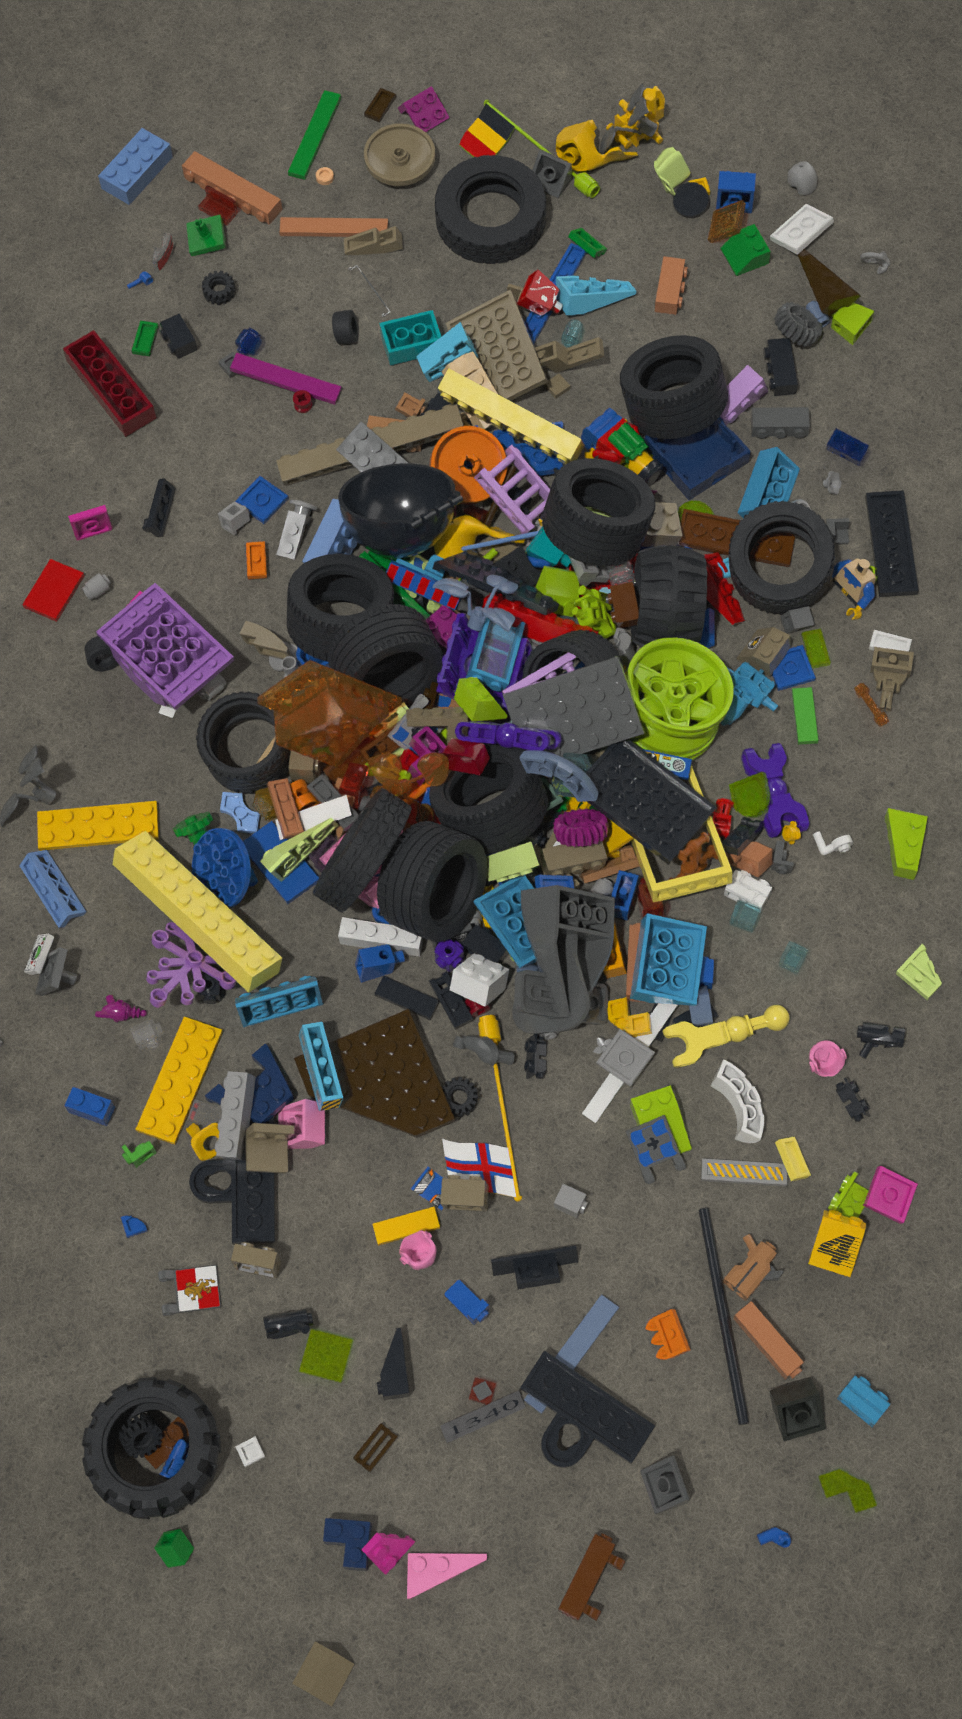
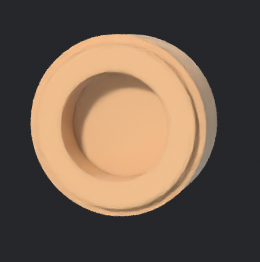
M327 167L317 170V182L321 185L332 183L334 180L333 171Z

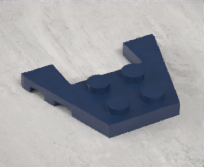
M266 1043L252 1054V1059L264 1071L255 1079L250 1121L261 1124L268 1122L294 1099ZM220 1084L216 1085L205 1095L206 1100L221 1105L225 1089Z

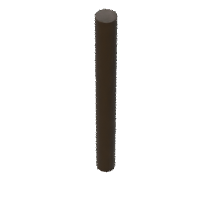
M509 466L501 486L513 477L517 467ZM494 500L483 521L488 527H490L499 507Z

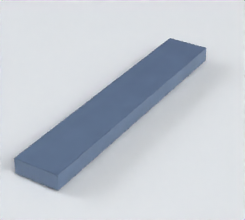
M601 1294L555 1358L574 1370L613 1318L619 1307ZM527 1395L524 1399V1402L540 1414L547 1408L530 1395Z

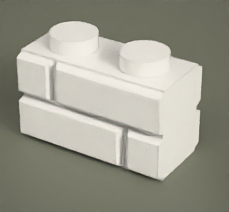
M735 870L732 875V883L727 884L724 896L761 913L771 894L772 887L763 879L758 881L752 878L751 874L747 871Z

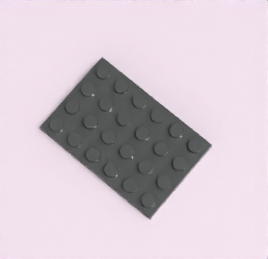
M619 655L503 694L512 723L517 727L549 729L560 733L562 739L560 746L556 749L543 751L559 755L565 759L645 733ZM549 735L550 744L552 745L555 742V738Z

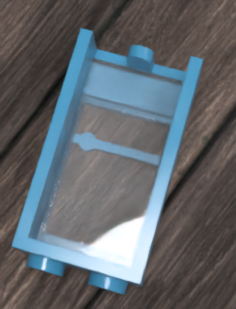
M486 618L482 630L479 631L466 678L477 677L483 685L490 687L494 691L502 692L509 685L525 623L521 622L517 628L511 626L510 631L507 632L492 620Z

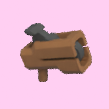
M750 1234L743 1237L749 1249L748 1258L742 1265H735L723 1280V1283L733 1292L735 1290L736 1294L744 1301H747L764 1281H778L783 1274L782 1270L775 1271L774 1267L770 1264L777 1255L775 1252L776 1248L767 1241L765 1243L761 1241L756 1246Z

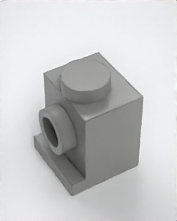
M235 501L218 513L222 528L233 535L237 534V529L250 521L249 510L244 505H240Z

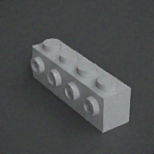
M228 1071L227 1077L224 1079L225 1095L221 1100L222 1117L218 1121L219 1139L215 1143L216 1156L223 1159L245 1161L246 1129L250 1124L256 1079L255 1076L249 1073Z

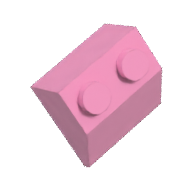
M303 1099L286 1105L278 1112V1125L294 1126V1135L287 1139L288 1149L314 1148L325 1144V1110L319 1111L316 1101Z

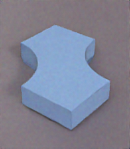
M223 792L220 812L230 815L236 821L238 832H257L260 813L251 811L246 807L243 802L242 793Z

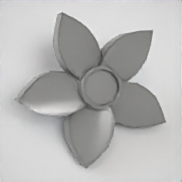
M597 1037L598 1047L593 1052L603 1054L613 1038L605 1040L604 1038Z

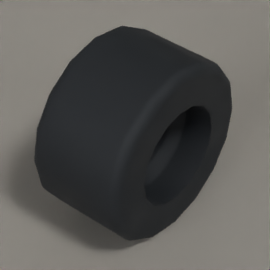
M353 310L337 311L332 315L333 334L339 345L356 343L358 340L359 328Z
M99 636L91 638L86 643L84 651L87 664L91 669L104 672L112 670L119 665L113 657L110 647Z

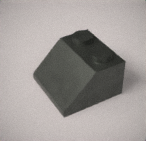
M812 1379L769 1391L772 1408L783 1441L826 1429L820 1395Z

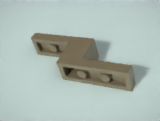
M600 337L569 348H565L556 340L535 347L541 365L548 367L555 373L604 357L603 340Z
M438 707L432 709L413 708L406 710L407 727L446 726L447 745L452 738L458 739L455 734L457 724L468 721V716L460 707L452 709ZM466 726L462 729V733L465 736H468V727Z

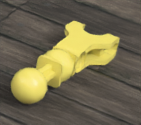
M772 1005L765 1010L764 1015L749 1019L748 1015L743 1017L733 1016L726 1022L723 1021L699 1028L684 1021L666 1027L663 1030V1034L668 1039L679 1037L686 1044L685 1053L676 1056L672 1061L673 1067L679 1068L694 1064L702 1055V1051L727 1044L730 1041L741 1042L747 1037H751L755 1030L768 1027L774 1031H781L786 1028L790 1018L788 1011L783 1006Z

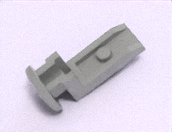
M292 499L289 503L295 505L294 512L288 510L276 555L295 560L306 524L309 525L311 521V510L317 511V507L305 501Z

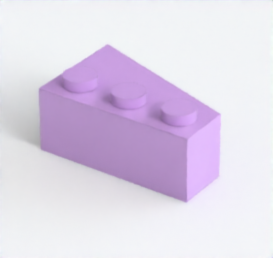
M749 365L727 385L728 401L720 415L724 424L727 425L735 421L738 415L768 392L764 379Z

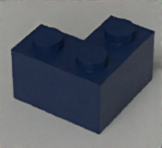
M325 1518L323 1542L327 1545L345 1546L344 1569L368 1570L369 1558L361 1549L371 1539V1522Z

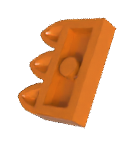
M670 1309L649 1320L645 1327L646 1330L658 1331L653 1336L651 1344L664 1345L658 1350L656 1358L664 1360L673 1359L690 1351L675 1309Z

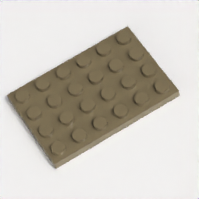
M511 289L446 323L449 331L461 322L472 340L479 356V362L497 393L505 399L511 401L548 382Z

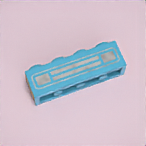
M323 1022L302 1025L299 1039L318 1110L324 1111L339 1108L343 1095Z

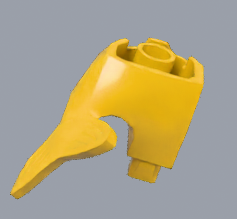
M593 120L565 127L557 135L556 139L557 156L572 163V170L591 171L609 162L638 156L637 152H623L620 147H614L605 154H600L594 144L596 137L594 131L597 127Z
M464 515L452 520L453 523L450 524L444 536L434 545L437 556L445 559L464 552L461 548L473 545L480 534H486L496 539L515 535L496 526L488 527L475 517ZM525 539L515 540L511 542L524 543Z

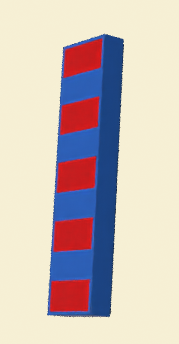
M391 560L386 574L393 584L453 610L456 609L460 600L459 597L452 596L440 589L432 588L433 584L438 580Z

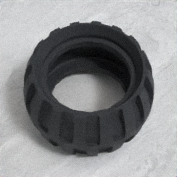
M674 545L655 546L639 551L636 556L633 585L639 610L638 623L635 626H631V639L633 643L643 647L652 641L662 638H684L700 644L704 628L707 596L705 556L692 549Z

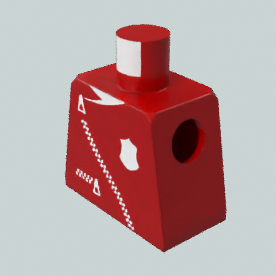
M536 270L528 276L517 302L518 305L538 315H544L550 310L557 314L563 306L562 303L556 300L559 292L558 287L540 270Z

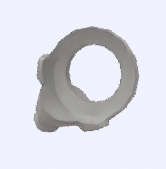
M884 251L880 254L874 252L862 253L860 256L861 260L865 263L882 264L883 266H879L877 269L878 274L885 273L890 265V260Z

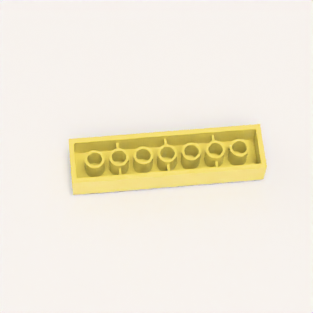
M449 368L438 387L445 401L451 404L456 402L460 406L459 408L467 413L473 411L480 420L486 422L488 419L495 428L501 431L503 428L506 429L512 437L519 439V437L523 438L527 445L533 448L536 446L540 447L541 452L550 457L555 455L558 461L564 465L577 460L585 446L579 437Z

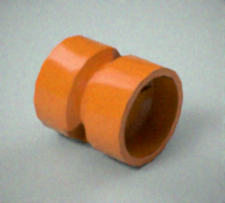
M299 779L289 784L298 812L319 805L317 799L307 789L308 784L305 780Z

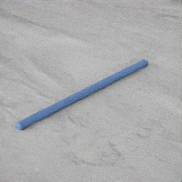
M539 531L463 546L461 550L467 551L536 536Z

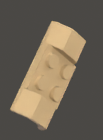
M474 352L460 356L449 363L442 371L445 376L449 368L498 394ZM470 411V413L465 412L473 426L478 425L479 428L485 430L492 426L488 419L486 422L480 420L473 411Z

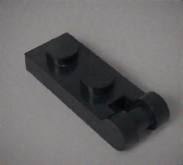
M743 817L740 824L721 842L724 851L739 855L761 833L764 826L763 821H752L750 818Z
M446 971L439 978H432L428 981L456 1030L473 1021V1018L461 996L450 991L452 979ZM446 983L448 987L441 990L439 986Z

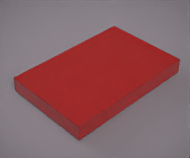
M50 559L22 604L23 608L57 622L83 580L84 573Z

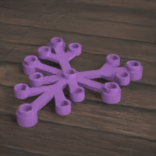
M167 923L165 931L156 930L153 933L152 944L158 949L165 948L180 957L171 959L163 957L159 960L158 968L161 971H148L146 980L149 984H156L161 979H170L162 989L152 990L150 1003L154 1007L160 1008L164 1006L167 996L179 983L182 991V1004H192L194 994L190 990L187 977L191 970L194 979L192 988L196 992H202L205 989L206 982L202 979L201 970L220 981L222 988L230 990L235 987L236 980L226 971L222 973L208 965L217 962L209 955L203 956L199 951H196L194 941L175 923ZM176 935L183 939L187 951L168 941L169 936ZM183 966L179 970H170L171 967Z

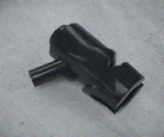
M863 1022L862 1026L858 1025L856 1038H860V1042L865 1043L859 1056L866 1059L871 1049L879 1045L884 1046V1048H903L905 1028L894 1027L890 1035L888 1025Z
M306 1309L263 1317L267 1339H279L300 1332L307 1334L310 1326L314 1325L312 1313H307Z

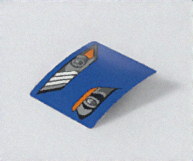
M427 1167L411 1189L439 1209H443L440 1204L443 1177Z

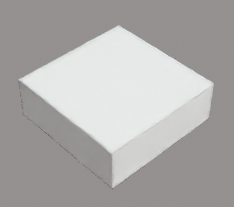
M256 1437L235 1446L245 1468L265 1458Z

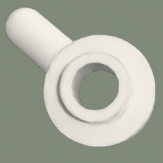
M820 831L813 834L821 855H826L833 851L844 853L851 849L850 846L853 845L850 835L838 837L826 846Z

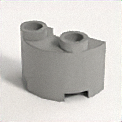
M617 627L613 637L614 642L617 644L613 646L618 651L622 663L626 666L624 670L626 672L635 655L631 636L626 633L625 629Z

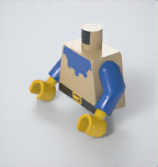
M857 558L853 561L850 559L840 561L834 565L832 581L857 606L856 608H849L846 612L847 616L855 613L852 620L861 618V610L865 609L875 596L874 583L876 577L869 569V561L865 559L860 560Z

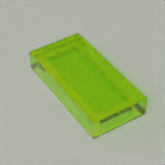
M821 628L802 632V640L812 669L829 666L831 662Z

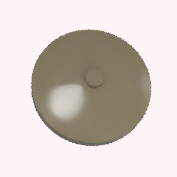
M391 124L380 128L369 137L364 148V161L369 173L378 181L392 186H405L416 183L428 175L435 162V147L430 136L422 129L410 124Z

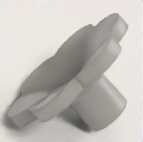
M830 471L826 480L823 481V486L825 488L828 487V492L834 495L839 493L842 485L839 480V473Z

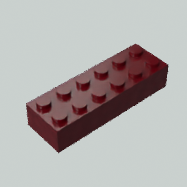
M94 330L63 348L66 361L125 437L157 418L152 403Z

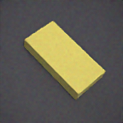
M795 1137L779 1139L775 1142L791 1181L811 1176Z

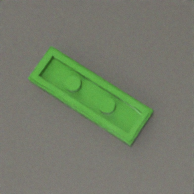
M812 687L792 688L798 745L817 744L818 733Z

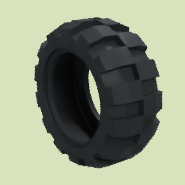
M156 1377L139 1378L137 1383L131 1385L124 1383L112 1390L113 1395L104 1403L100 1401L91 1414L93 1418L89 1428L84 1430L82 1440L84 1457L82 1462L85 1474L93 1485L92 1488L110 1506L134 1518L148 1520L150 1517L161 1516L166 1518L178 1514L179 1510L188 1504L192 1506L204 1494L202 1491L208 1482L213 1481L218 1469V1454L221 1453V1441L216 1426L217 1422L208 1406L196 1393L186 1388L184 1384L171 1379L164 1381L157 1380ZM161 1410L177 1415L184 1420L189 1433V1451L181 1469L171 1479L155 1486L142 1487L124 1481L117 1470L114 1456L115 1444L119 1431L122 1430V1425H126L129 1418L132 1420L133 1416H138L148 1411Z

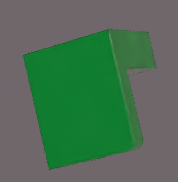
M177 1529L163 1532L154 1549L166 1566L171 1568L185 1565L194 1547L182 1530Z

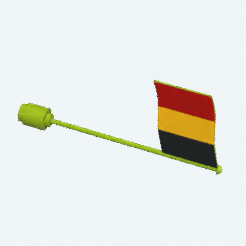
M489 100L484 101V108L480 115L465 132L459 144L472 157L497 155L508 142L514 129H516L539 149L550 153L490 104ZM572 171V176L575 177L574 187L586 197L594 198L600 191L598 182L586 172L576 174Z

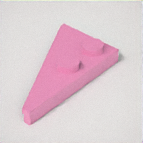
M408 1553L407 1599H412L487 1560V1554Z

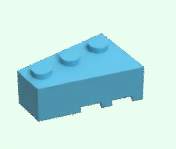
M461 322L416 356L429 382L443 376V369L464 354L474 352L476 357L479 358L472 340Z

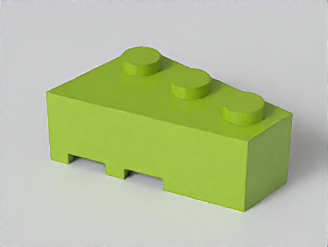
M887 809L885 823L887 825L894 876L911 880L915 879L928 816Z

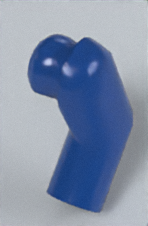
M777 1527L757 1534L760 1545L772 1541L786 1548L791 1544L790 1535Z

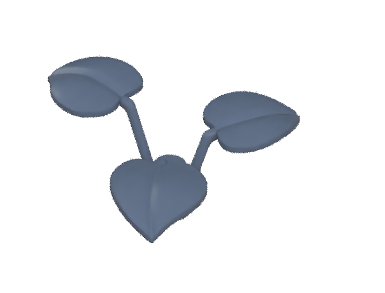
M489 575L486 578V582L494 588L485 607H475L473 610L471 593L467 591L468 586L463 582L452 578H444L433 584L432 588L440 589L452 596L459 598L467 596V615L470 616L467 625L469 628L481 631L486 618H489L507 632L510 631L515 621L514 615L501 608L492 609L488 607L498 589L510 594L517 591L518 584L502 576Z

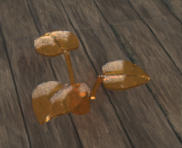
M432 752L422 756L417 764L418 770L422 774L411 780L400 779L399 773L402 770V764L400 759L393 753H382L367 759L372 773L382 785L389 787L393 795L401 796L402 799L415 803L410 804L412 810L405 824L407 828L421 821L434 822V812L431 806L427 803L419 804L418 800L407 796V794L411 791V784L422 778H425L427 784L431 786H439L446 781L449 772V760L444 754Z

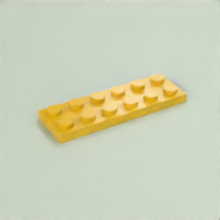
M157 801L38 811V849L42 851L120 844L131 840L144 831L148 832L155 840H159Z
M183 1017L135 1129L137 1132L174 1145L176 1144L221 1038L222 1029Z

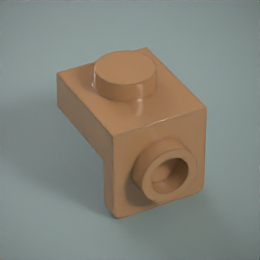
M404 392L395 410L407 417L420 416L426 408L424 406L425 399L422 398L420 401Z

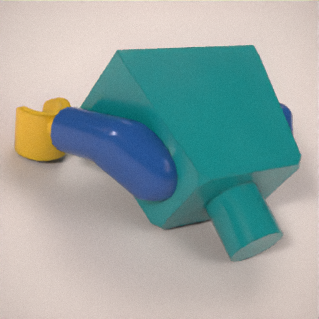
M538 519L541 529L525 550L529 562L536 568H543L544 566L553 567L558 561L565 567H568L571 563L569 556L553 545L546 536L542 520Z

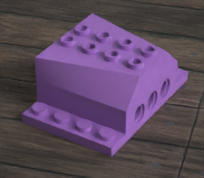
M156 583L151 585L96 631L97 636L110 647L113 657L127 676L155 703L162 706L169 704L175 711L234 661V656Z

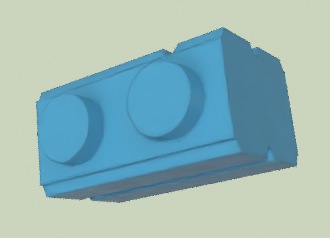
M854 1376L837 1399L870 1427H873L890 1406V1403L887 1402L889 1399L882 1392L877 1391L876 1393L870 1388L871 1384L864 1377L860 1376L858 1378Z

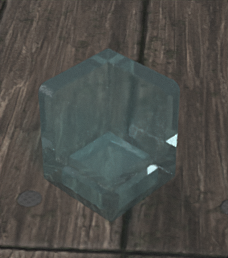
M737 900L729 925L752 933L760 908Z
M789 941L778 966L797 975L808 950Z

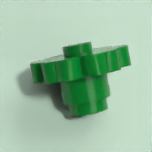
M209 811L194 814L178 823L173 828V831L177 837L187 835L189 841L195 845L202 835L207 832L205 827L213 821V818Z

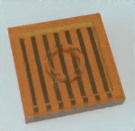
M743 200L714 210L708 236L710 243L740 233L746 205Z

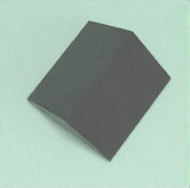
M539 150L532 170L541 180L545 192L559 198L572 180V163L544 150Z
M670 1456L640 1471L655 1514L689 1502V1496L675 1456Z

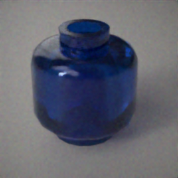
M250 327L241 330L235 340V345L238 347L237 351L245 356L247 354L255 355L262 344L261 335Z

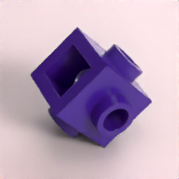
M451 939L440 942L434 951L436 964L442 969L445 968L450 973L464 961V948L459 942H453Z

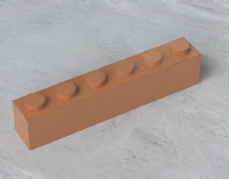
M195 151L182 165L186 180L189 182L193 181L202 189L213 192L216 197L227 200L230 205H236L244 213L252 214L260 222H266L270 225L282 211L281 199Z

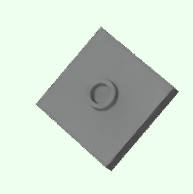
M619 1029L596 1064L629 1087H632L655 1052Z

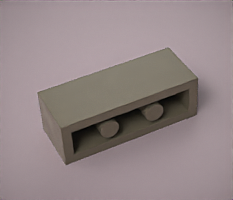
M598 841V844L584 847L577 846L574 848V846L567 847V845L561 844L543 848L540 859L545 875L564 876L569 873L574 875L580 874L587 869H601L605 866L607 855L603 842Z

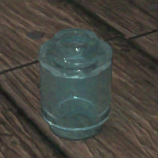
M570 320L566 324L561 336V342L564 346L569 348L579 343L583 333V324L578 320Z

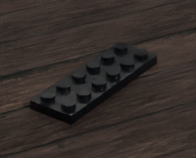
M904 490L866 493L865 500L879 597L917 595L919 590Z

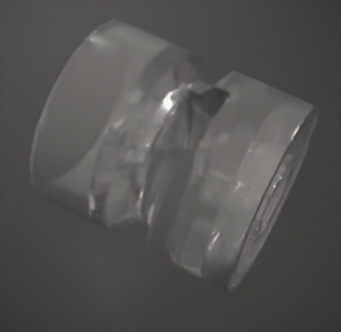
M630 560L622 564L606 566L607 573L610 575L609 581L611 586L633 582V585L636 583Z

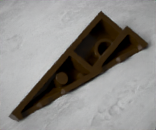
M805 248L798 254L822 313L830 317L843 305L849 307L861 297L857 291L805 250Z

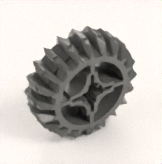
M786 302L777 310L774 318L775 325L778 326L777 329L782 332V335L792 340L793 343L796 342L798 345L802 344L805 347L811 346L815 341L817 342L823 330L821 323L818 322L814 314L798 303Z

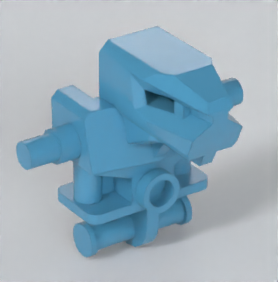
M743 662L735 672L727 668L732 678L734 693L731 706L721 722L723 726L731 725L742 715L749 704L757 708L762 704L773 712L778 705L768 697L775 684L774 681L763 675V669L758 671L749 665L748 662Z

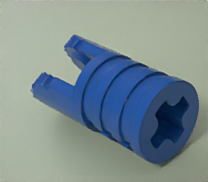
M183 1439L177 1441L159 1475L171 1479L181 1469L188 1455L189 1443Z

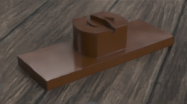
M177 1417L162 1431L163 1439H160L162 1443L161 1445H156L158 1449L156 1451L152 1449V1454L149 1456L145 1453V1458L155 1469H158L168 1459L178 1440L183 1439L187 1441L189 1439L186 1424L180 1417Z

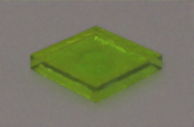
M311 1329L299 1372L342 1383L353 1339Z

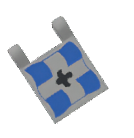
M419 694L409 710L413 708L422 709L428 704L429 700L424 695ZM405 714L387 736L404 750L410 749L420 757L409 743L412 737L425 726L407 727ZM446 726L429 727L436 735H438L441 732V730Z

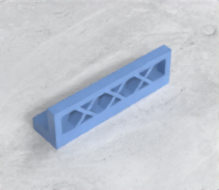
M42 850L28 853L19 866L59 928L65 927L71 918L85 915L86 910L48 851ZM43 857L47 865L40 862L38 858ZM48 872L55 875L57 880L51 878ZM58 888L64 890L67 896L60 893ZM68 903L75 906L76 910L72 911Z

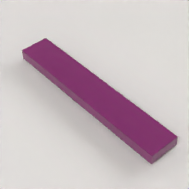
M236 353L230 366V371L294 392L305 390L310 393L312 398L334 405L341 392V386L239 353Z

